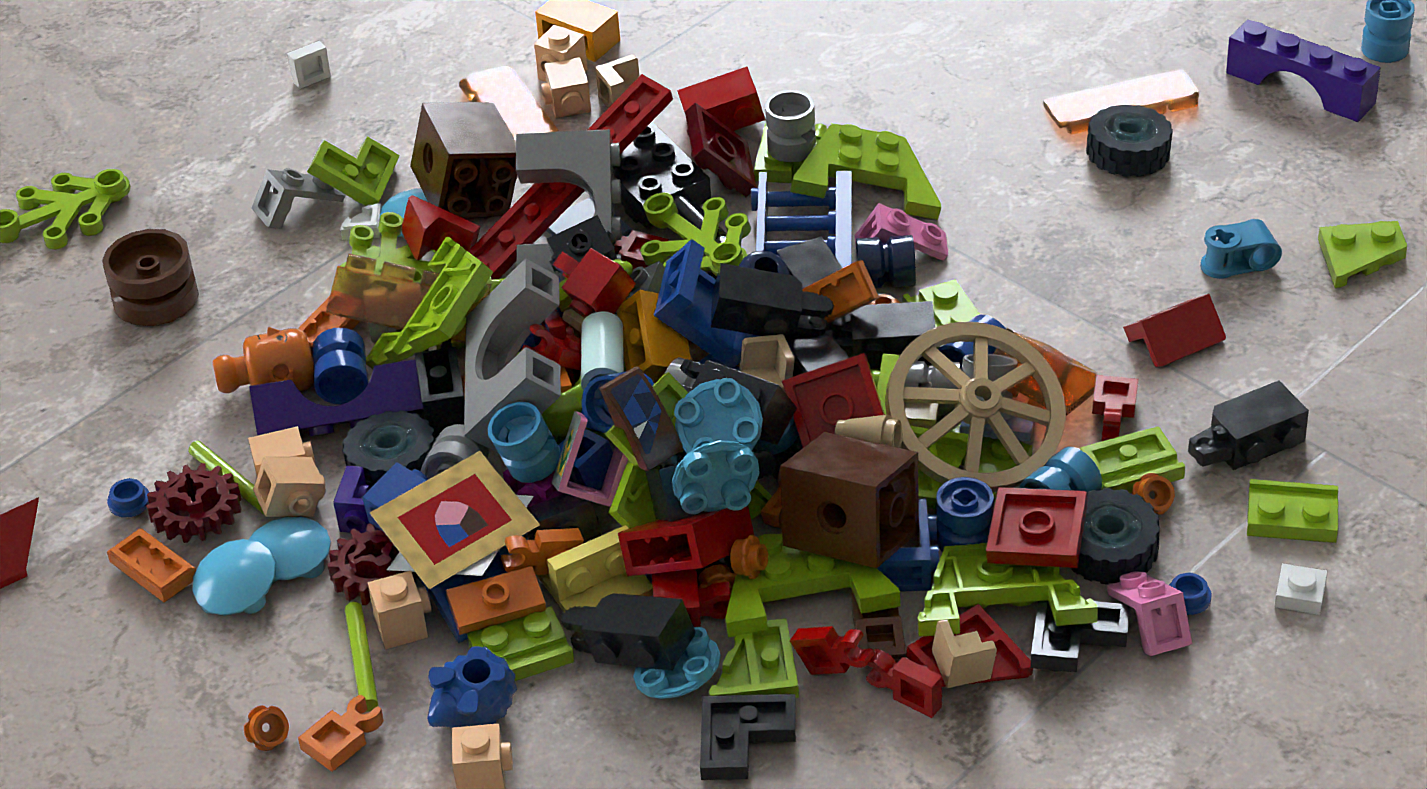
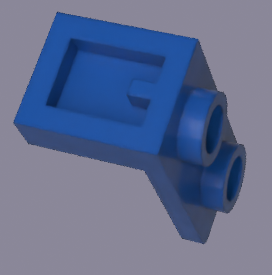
M919 498V547L899 548L897 552L877 568L899 588L900 592L931 590V572H935L939 563L938 545L930 546V541L937 540L936 514H927L926 498Z

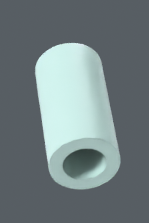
M595 312L588 315L582 322L581 387L583 391L587 384L596 377L624 372L623 323L613 313Z

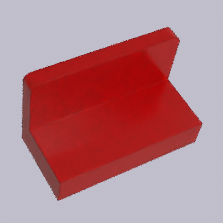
M1209 293L1189 299L1123 327L1129 342L1144 338L1155 367L1167 365L1226 339V334Z

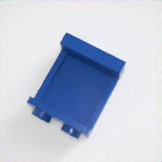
M691 239L666 262L654 316L733 369L741 362L743 339L759 337V335L711 327L712 292L716 279L700 269L705 248Z

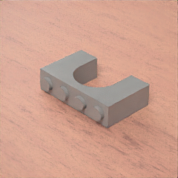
M610 129L516 133V172L520 184L566 182L581 187L588 192L595 202L593 217L598 215L605 231L607 230L612 233L615 240H622L621 217H614V203H621L620 179L614 180L613 166H620L619 143L612 142ZM548 244L517 245V266L526 258L551 273L560 276V282L564 280L561 273L554 272L549 261L552 260V255ZM616 254L617 259L622 260L621 254Z
M526 258L466 316L464 436L497 453L498 451L488 436V425L499 409L515 402H529L535 405L542 414L561 396L559 364L527 347L517 355L520 347L531 333L529 330L530 325H540L559 306V276Z

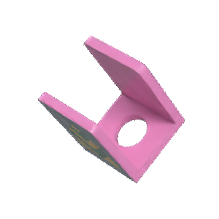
M575 411L557 463L552 484L559 492L611 507L628 458L615 446L601 491L569 481L588 419L582 413Z

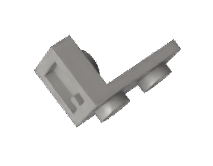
M286 168L283 171L267 169L251 209L268 228L281 229L287 214L291 210L294 197L343 202L346 194L311 174H303L290 168Z

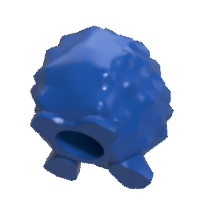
M486 646L471 647L466 656L458 655L453 662H446L444 667H432L429 671L428 680L431 687L434 688L428 711V723L432 727L450 728L495 724L498 719L505 717L507 709L512 705L513 695L517 691L515 673L509 668L504 658L496 656Z

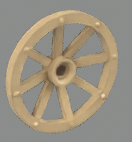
M955 322L928 330L912 341L902 352L887 383L885 395L886 415H890L892 419L900 420L902 423L901 449L918 452V469L941 484L954 478L970 477L986 483L992 489V492H997L998 487L1014 488L1021 485L1023 480L1039 467L1045 466L1062 439L1066 420V406L1063 391L1055 372L1042 354L1030 343L1018 335L995 325L980 322ZM954 342H973V378L968 377L940 352L937 347ZM988 345L1007 352L1021 362L1022 365L995 381L989 380ZM923 356L959 389L904 387L909 370ZM1033 375L1043 393L1046 409L1006 398L1001 394ZM976 396H981L985 401L979 400ZM904 402L955 404V409L917 438L908 422ZM1000 412L1046 426L1041 446L1031 457H1029ZM962 421L970 425L964 470L945 463L927 450ZM989 423L1017 466L1000 472L978 473L984 425Z

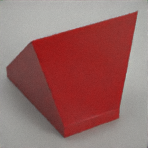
M39 497L0 514V589L28 576L26 568Z

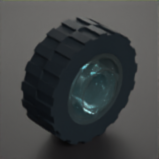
M1122 104L1117 106L1111 105L1105 109L1102 108L1090 118L1086 154L1089 155V160L1095 163L1099 169H1104L1114 175L1139 177L1145 174H1153L1156 170L1165 167V163L1169 161L1173 129H1171L1172 124L1166 120L1163 114H1159L1156 110L1145 108L1142 105Z
M401 410L399 412L385 411L382 414L371 415L369 418L356 423V426L346 433L347 437L343 439L342 451L346 466L363 467L367 485L373 486L396 462L411 471L413 469L421 471L423 462L436 439L433 427H430V422L426 418L422 419L419 414H411Z
M1103 488V490L1087 492L1088 504L1077 568H1071V570L1077 575L1084 576V579L1088 581H1097L1105 585L1120 582V577L1127 573H1147L1152 568V563L1156 562L1159 550L1158 514L1154 513V507L1150 503H1146L1143 497L1137 494L1133 495L1123 489L1112 490V488Z

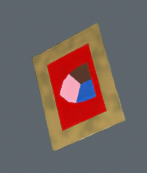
M481 451L370 512L374 520L428 589L433 588L506 545V537L513 535L522 536L540 526L538 521Z

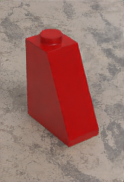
M747 505L741 510L726 508L672 522L655 520L618 533L627 576L703 568L729 555L735 540L748 538L749 535H754Z

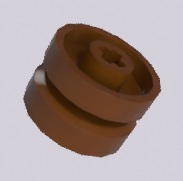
M145 229L131 232L117 239L107 248L102 259L104 273L110 289L114 311L123 321L136 326L161 325L184 316L195 305L199 295L196 279L192 269L187 242L179 234L166 229Z

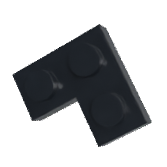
M1038 601L1030 668L1054 672H1077L1080 643L1126 647L1130 606L1121 603L1094 601L1098 607L1097 623L1056 626L1049 601Z
M795 694L702 696L701 780L748 779L749 743L796 742Z

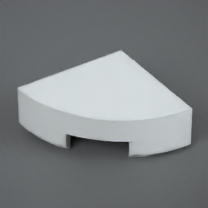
M381 203L362 207V213L357 214L351 219L349 217L346 218L340 229L342 240H349L351 228L355 225L370 227L374 231L373 238H380L381 233L378 231Z

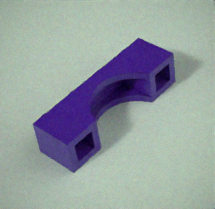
M1249 19L1229 37L1227 74L1259 85L1272 72L1286 71L1304 78L1314 87L1321 98L1324 110L1359 122L1376 104L1381 69L1379 66Z
M415 359L374 366L371 379L365 390L354 400L338 406H324L308 400L300 393L291 379L249 386L257 436L297 426L299 431L309 430L310 437L334 433L333 425L350 423V427L353 429L359 421L365 420L374 414H382L385 411L399 412L401 410L411 414L424 411Z

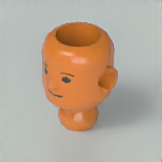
M268 327L267 333L249 336L244 340V356L220 355L212 361L217 387L222 393H232L243 385L250 384V386L290 379L300 392L306 391L314 385V365L308 337L304 331L297 328L277 330Z

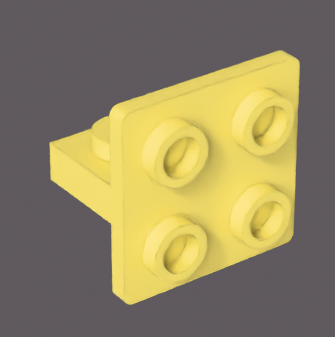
M626 525L547 559L549 574L537 576L564 613L566 612L565 610L574 606L596 607L602 598L613 593L640 596L653 595V585L645 575L627 576L618 538L619 532L629 529Z

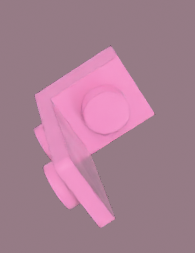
M878 203L855 234V245L857 238L879 237L883 243H886L890 236L912 235L914 249L942 261L948 256L946 233L937 225L922 222L908 216L900 209H892Z
M1145 572L1124 574L1120 577V582L1107 585L1109 596L1136 610L1142 648L1145 654L1154 656L1192 645L1182 591L1165 584L1164 581L1147 575Z

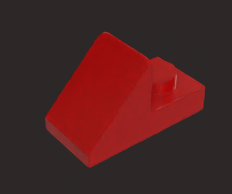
M411 195L408 198L401 232L414 258L419 261L431 249L437 251L446 237H450L466 251H469L477 243L481 226Z

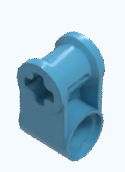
M1250 219L1235 224L1217 225L1210 227L1205 233L1204 241L1207 245V251L1202 257L1200 267L1206 275L1217 279L1248 272L1265 271L1275 266L1281 259L1282 248L1262 220Z

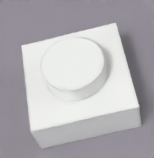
M320 41L287 53L292 80L299 89L331 77L327 50Z
M1282 563L1274 608L1320 615L1327 571Z

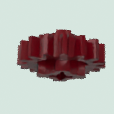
M201 463L197 470H191L188 465H184L182 473L178 475L172 471L167 472L168 481L156 480L154 483L156 491L147 494L149 504L146 506L150 521L154 523L155 531L157 533L165 531L168 540L181 535L183 543H188L192 536L197 535L201 541H206V533L210 531L217 535L222 534L221 525H233L235 523L233 514L241 513L242 510L240 505L242 498L238 483L234 482L233 474L227 473L223 475L220 466L207 471L205 463Z
M367 524L366 532L360 533L356 529L350 530L352 537L350 540L339 538L337 540L338 550L329 551L330 563L327 564L330 580L333 581L336 593L344 591L346 600L349 602L359 596L364 606H367L371 601L367 582L407 572L387 570L399 553V550L385 532L375 530L372 524ZM412 572L415 581V578H419L416 572Z

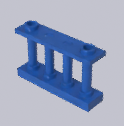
M836 171V186L828 187L825 198L792 193L790 191L768 192L767 172H759L758 188H751L752 211H757L756 251H769L777 255V250L807 241H767V232L828 231L829 234H836V236H828V240L824 241L842 268L852 264V171ZM829 206V210H836L828 211V215L768 216V207Z

